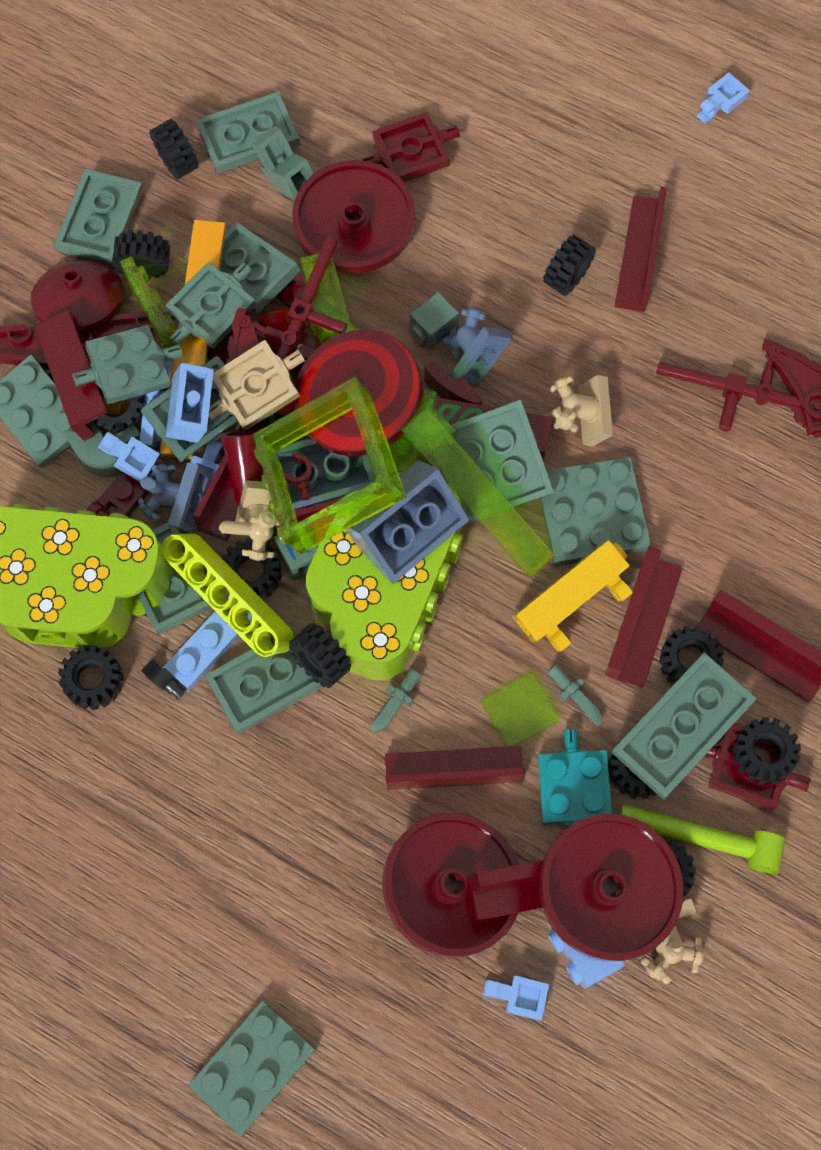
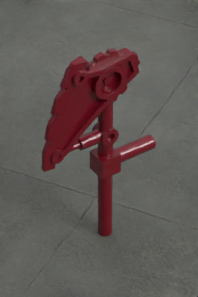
M326 237L300 300L295 298L289 310L288 317L291 321L287 330L281 331L268 325L264 327L252 321L251 317L247 316V310L238 307L232 323L234 338L232 336L229 337L227 347L230 360L226 359V364L260 343L256 330L264 333L263 335L281 342L276 354L281 360L289 356L292 349L298 346L300 330L303 325L308 327L309 322L338 334L346 332L348 323L315 311L312 305L338 244L335 239ZM294 401L276 411L274 415L280 414L284 416L286 412L290 414L295 408Z
M764 339L762 350L766 351L765 357L768 359L766 369L763 370L760 386L747 384V377L730 372L727 378L659 361L656 374L723 390L722 397H725L719 423V429L722 431L731 430L737 402L741 400L742 396L754 398L760 405L770 402L790 407L791 412L795 413L793 416L795 421L802 423V427L805 428L807 435L821 437V364L814 360L811 362L804 354L793 349L790 351L780 343ZM772 368L779 374L790 394L772 389L771 384L774 375Z

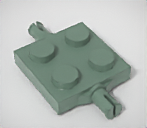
M208 261L165 305L167 311L178 319L181 324L169 337V340L175 345H181L190 335L199 337L214 349L232 331V323L238 307L247 310L249 313L256 306L255 299L246 293L240 285L252 273L251 268L242 262L229 275L219 271Z
M149 325L86 341V350L91 360V368L72 373V377L76 387L95 381L102 390L108 405L170 387L171 381L165 369V362L182 358L183 354L179 344L161 349L155 342Z

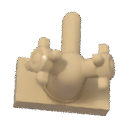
M602 375L594 376L578 386V394L573 393L570 384L574 382L571 376L557 379L550 389L552 393L559 392L562 398L560 406L544 415L552 417L551 424H554V428L576 432L578 427L574 424V419L581 420L582 443L591 447L613 436L608 377Z
M245 480L235 521L226 520L219 526L221 533L232 534L234 541L241 540V542H246V538H251L253 540L252 550L242 549V555L256 561L274 557V552L265 551L266 541L273 535V527L283 524V519L277 518L274 514L280 492L278 483Z
M691 898L683 901L678 920L689 917L697 912ZM675 925L669 936L656 947L658 956L652 963L643 957L641 964L645 966L646 972L650 977L657 981H663L665 984H669L672 981L664 973L670 964H676L681 960L692 962L691 973H698L699 966L703 963L705 956L702 939L695 937L694 947L684 946Z

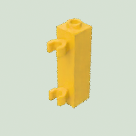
M609 540L602 542L511 617L531 642H537L543 636H546L557 652L563 651L571 642L557 627L560 622L605 586L608 587L618 602L624 601L633 593L618 576L629 567V564L625 561L627 554L616 542L613 544Z

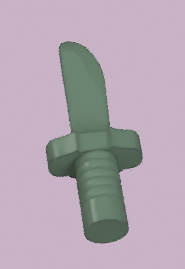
M558 664L551 668L548 674L563 689L559 698L563 702L571 698L596 726H600L602 716L599 709L580 690L585 682L581 678L573 682Z
M410 669L398 688L392 685L388 686L386 692L392 697L371 725V731L378 732L384 729L390 723L401 704L407 707L412 705L414 700L408 695L421 678L418 672Z

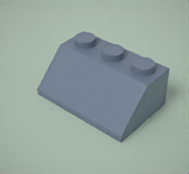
M312 439L265 451L273 483H278L279 486L278 500L282 513L344 497L353 491L377 487L368 455L343 456L320 447ZM292 454H302L311 462L312 477L309 481V490L312 498L303 501L296 486L288 484L283 477V472L290 474L292 477H301L306 472L307 468L293 460Z
M418 460L342 522V524L362 553L390 583L394 584L467 523L469 519L439 470Z

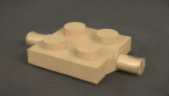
M266 340L213 372V381L218 387L221 399L209 406V418L213 420L228 410L235 415L242 428L246 431L300 397L291 381L289 372L302 362H305L300 351L297 349V351L281 360L280 357L274 354Z

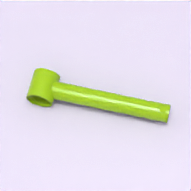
M625 804L622 806L620 815L642 821L661 836L748 858L747 867L763 873L779 874L785 838L781 835L766 831H754L753 838Z

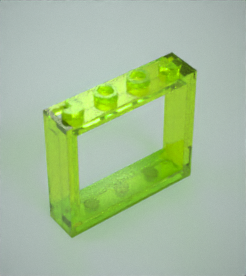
M356 377L253 434L257 447L254 449V453L264 471L261 478L272 499L269 501V506L279 523L277 534L284 545H290L300 554L407 498L371 393ZM353 410L376 481L298 523L277 451L346 412Z

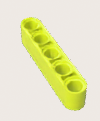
M194 533L173 534L164 540L162 549L166 561L255 653L268 657L290 650L289 642L294 638L290 627L199 535ZM183 544H184V547H185V553H183V550H182V545H183ZM204 566L207 569V576L204 574ZM226 588L229 590V600L226 596ZM248 611L252 614V622L249 621ZM271 634L275 638V646L271 643Z

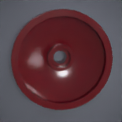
M89 259L69 260L50 268L37 280L31 292V305L35 316L41 323L64 311H69L77 331L80 332L105 323L119 310L124 298V287L119 274L105 263Z

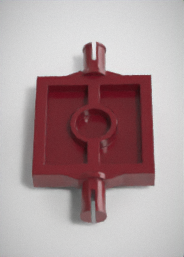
M428 112L373 130L372 138L378 153L361 158V161L382 164L383 167L391 170L403 182L450 166V158L444 148V142L459 138L460 132L457 125L440 131L432 123Z
M736 723L723 735L720 743L717 746L714 745L705 755L713 759V771L708 788L773 811L777 808L781 792L787 785L807 792L810 786L811 778L793 772L783 781L779 780L774 785H770L769 781L764 785H758V779L756 778L752 782L747 780L748 773L744 772L741 775L738 771L740 764H734L733 758L736 753H732V750L736 743V738L745 726ZM759 740L754 744V753L760 761L773 763L778 760L779 751L774 743L769 740Z

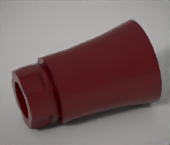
M237 430L220 435L227 459L231 487L234 488V498L237 503H240L245 480L267 482L264 450L266 430Z

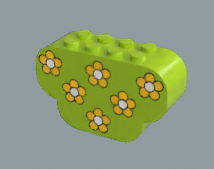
M449 486L455 498L462 507L458 494L451 486ZM361 489L349 493L337 504L308 568L306 587L315 617L323 626L331 629L332 638L334 640L337 639L340 643L338 644L340 648H344L347 652L345 655L350 658L349 663L352 665L350 671L371 680H387L397 676L407 667L414 651L420 652L426 638L424 633L426 621L432 623L438 609V604L436 603L439 596L438 592L444 593L451 576L448 574L451 567L450 563L456 564L463 547L461 546L463 534H461V528H459L404 576L392 584L362 553L342 524V522L379 493L376 490Z
M13 504L12 507L0 506V624L15 639L25 643L70 648H79L85 645L87 649H90V645H97L99 649L102 647L106 649L118 643L125 636L129 629L132 615L147 614L137 595L138 593L144 592L152 610L158 607L163 602V596L167 595L170 586L169 577L172 575V566L164 558L161 543L153 531L143 522L129 519L128 516L119 513H111L109 517L97 516L94 512L87 510H78L75 514L65 513L62 509L55 507L34 510L24 504Z

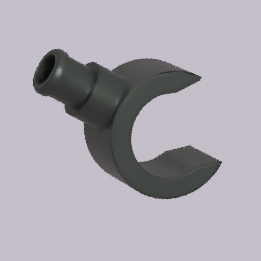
M153 658L141 670L158 688L167 691L169 694L171 693L176 699H179L185 693L174 680V676L166 668L160 667Z

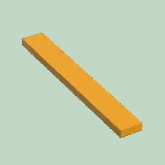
M194 220L185 285L208 261L220 271L226 233L224 222ZM190 335L180 345L183 357L173 359L174 364L169 389L172 388L173 375L181 363L201 367L207 363L209 345L199 337ZM162 439L160 447L161 457L177 458Z

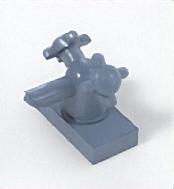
M468 307L461 311V315L467 316L465 325L458 329L457 334L454 327L450 328L449 336L443 338L441 343L452 353L453 358L459 357V350L461 348L464 351V355L450 373L455 382L464 377L469 384L479 385L511 342L512 337L504 329L483 326L481 331H479L477 328L479 319L484 320L486 314L476 307Z
M187 462L181 484L169 481L171 478L170 473L176 471L175 465H153L152 472H149L140 481L144 489L153 493V497L148 502L141 497L138 500L140 510L148 518L159 521L161 518L157 510L162 505L171 507L173 509L167 525L182 533H194L197 524L193 519V514L213 474L197 464Z

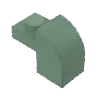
M274 126L253 142L252 146L262 162V165L259 167L266 178L284 196L295 200L302 185L314 173L306 158L294 154L281 129Z
M91 421L95 433L94 437L83 441L74 431L65 436L80 463L88 472L100 477H114L122 472L114 467L118 457L107 454L98 448L104 437L94 421ZM135 425L114 435L125 444L128 443L131 437L138 441L140 440V433Z

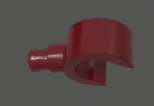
M292 454L293 460L307 468L306 472L301 477H292L290 474L283 472V477L288 484L296 486L297 491L300 492L301 499L306 501L312 498L309 490V481L312 477L311 462L302 454Z

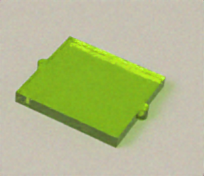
M532 672L481 700L482 705L492 720V728H497L507 747L515 746L560 721L559 716L548 700L549 694L543 692Z

